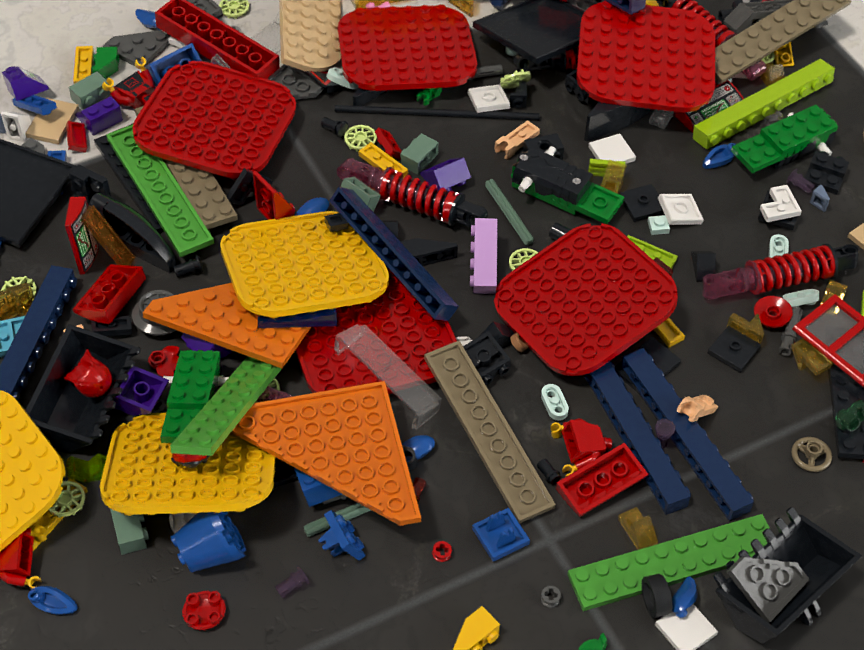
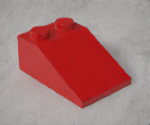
M256 170L253 171L257 210L267 220H278L294 216L296 210L293 204L288 203L283 194L278 192Z

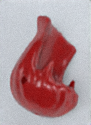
M89 349L86 350L84 356L72 372L64 377L65 380L74 383L80 393L92 398L104 395L112 384L110 370L102 362L95 359Z

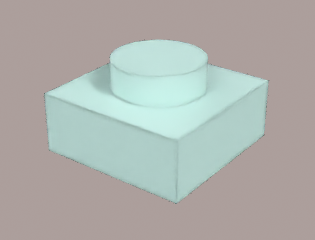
M665 215L648 217L647 222L651 235L669 234L670 227Z

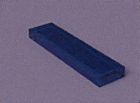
M336 308L282 316L275 319L258 315V328L337 326Z

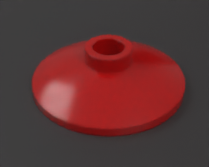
M778 296L763 297L757 301L754 307V315L757 321L771 328L786 325L791 320L793 314L791 305L785 299Z

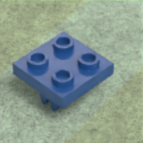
M509 508L472 525V530L493 562L530 544V539Z
M332 510L324 514L331 528L319 539L320 543L326 542L322 548L324 550L335 548L331 552L332 556L347 552L358 561L366 556L362 550L364 545L358 537H355L353 533L355 528L349 520L345 521L341 514L337 515Z

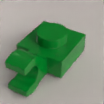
M442 88L425 89L417 94V101L424 99L423 105H428L431 100L441 94Z

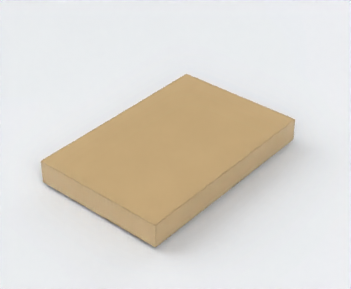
M46 98L55 101L57 108L48 115L37 113L25 135L26 138L59 144L67 131V121L74 119L75 113L79 110V105Z

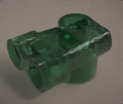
M861 399L852 403L848 409H842L837 413L835 420L840 430L846 428L850 432L855 431L859 428L861 422L864 421V402Z

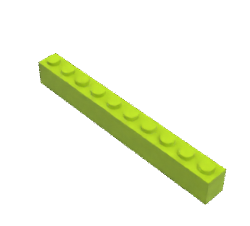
M822 59L809 64L694 125L693 140L705 149L717 145L723 140L830 84L834 79L835 68Z

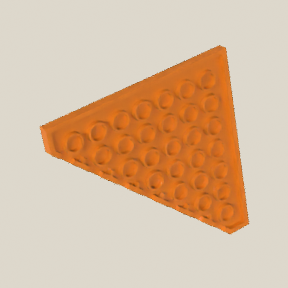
M232 283L152 300L142 314L143 318L283 368L323 310L282 316L275 319L261 316L246 310L240 304Z
M385 381L254 403L231 431V433L399 526L421 522V514Z

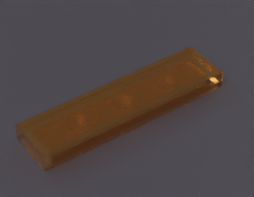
M88 206L81 221L117 265L130 266L135 256L95 206Z

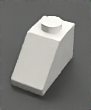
M2 111L1 117L8 139L24 142L26 140L25 133L31 124L30 116Z

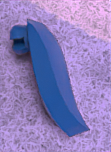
M136 9L135 14L144 26L157 28L155 12Z
M724 144L712 149L703 161V168H715L731 162L735 157L731 152V148L736 144Z
M322 197L313 198L301 206L294 216L325 212L329 208V201Z
M419 435L408 439L402 444L412 448L418 460L434 448L435 441L430 436ZM405 456L406 462H409L412 456Z
M687 577L672 597V612H676L678 618L687 616L688 612L686 609L698 597L696 583L692 577Z
M38 586L28 593V599L32 604L47 613L65 615L73 613L78 609V605L70 596L51 586Z

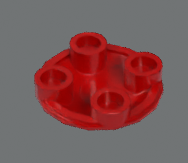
M217 591L190 593L186 597V602L183 606V619L189 627L195 630L213 628L224 617L226 610L225 602Z

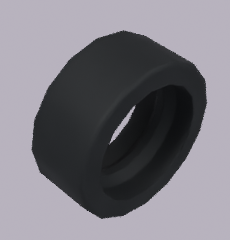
M660 573L644 577L641 588L648 613L653 618L669 615L672 612V597L666 579Z

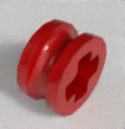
M445 541L435 543L432 552L433 558L438 562H446L451 557L452 548ZM440 548L444 549L445 555H440Z

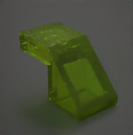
M97 454L89 461L70 456L66 460L67 477L84 483L101 480L107 456Z

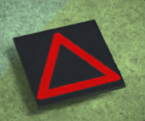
M328 70L321 72L305 71L322 88L327 87V93L336 92L342 86L327 78Z

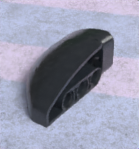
M97 193L91 198L90 210L97 233L115 240L117 247L168 273L174 270L173 266L177 265L174 252L144 216L127 204L107 194Z

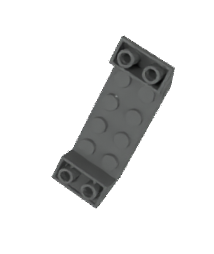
M793 0L740 3L723 20V24L736 34H739L752 26V20L760 21ZM824 20L813 28H821V26L828 25V21Z

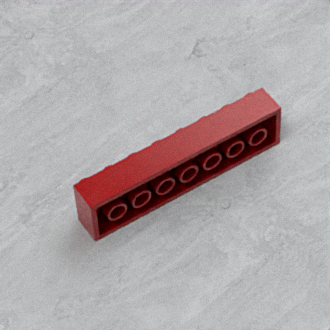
M170 0L155 12L157 28L185 45L193 43L198 53L220 66L251 74L256 78L261 77L268 79L280 68L279 55L187 0Z

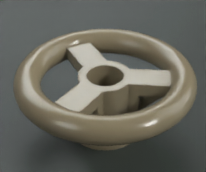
M804 437L797 440L792 446L791 454L794 462L806 471L819 472L825 470L831 464L832 452L829 446L818 438ZM798 450L803 452L808 458V465L801 461L798 456ZM826 454L824 463L815 466V459L820 455Z

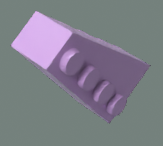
M475 218V225H471V236H474V242H471L470 253H474V258H470V270H474V274L470 275V287H473V293L496 294L497 219Z

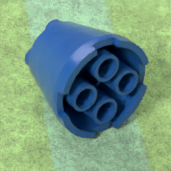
M228 512L196 513L183 527L171 536L173 544L180 551L177 553L180 562L183 565L187 564L191 572L233 562L246 556L244 553L246 551L245 544L236 525L234 526L228 515L225 516Z

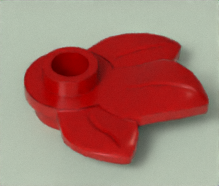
M167 346L161 351H153L150 354L148 363L150 367L156 369L160 377L174 376L179 358V347Z

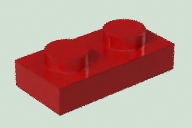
M378 127L374 133L378 137L377 141L385 148V153L392 158L401 160L400 154L402 150L391 133Z

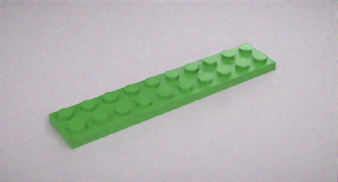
M133 125L106 134L108 142L178 255L183 257L214 244L213 237L163 159L147 154L137 146L133 138Z
M247 356L170 445L171 453L212 456L282 368Z
M763 514L574 568L568 570L567 575L582 610L586 611L642 594L641 583L642 579L646 576L660 573L666 579L668 586L685 581L687 577L697 578L727 569L726 564L729 561L736 562L739 559L738 553L741 550H746L752 558L755 552L750 543L754 539H758L764 547L767 541L762 532L769 528Z

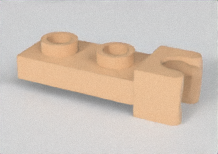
M527 120L508 135L499 138L495 142V152L505 151L506 155L504 158L506 160L511 158L517 150L524 146V140L538 136L540 129Z
M707 395L693 398L688 396L681 401L677 412L685 413L689 416L688 420L694 422L700 417L715 413L719 406Z

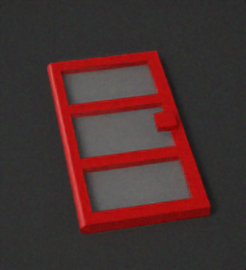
M834 294L798 322L792 330L864 388V316Z

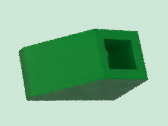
M97 47V52L93 56L95 66H92V74L98 72L107 79L119 71L120 58L118 48Z

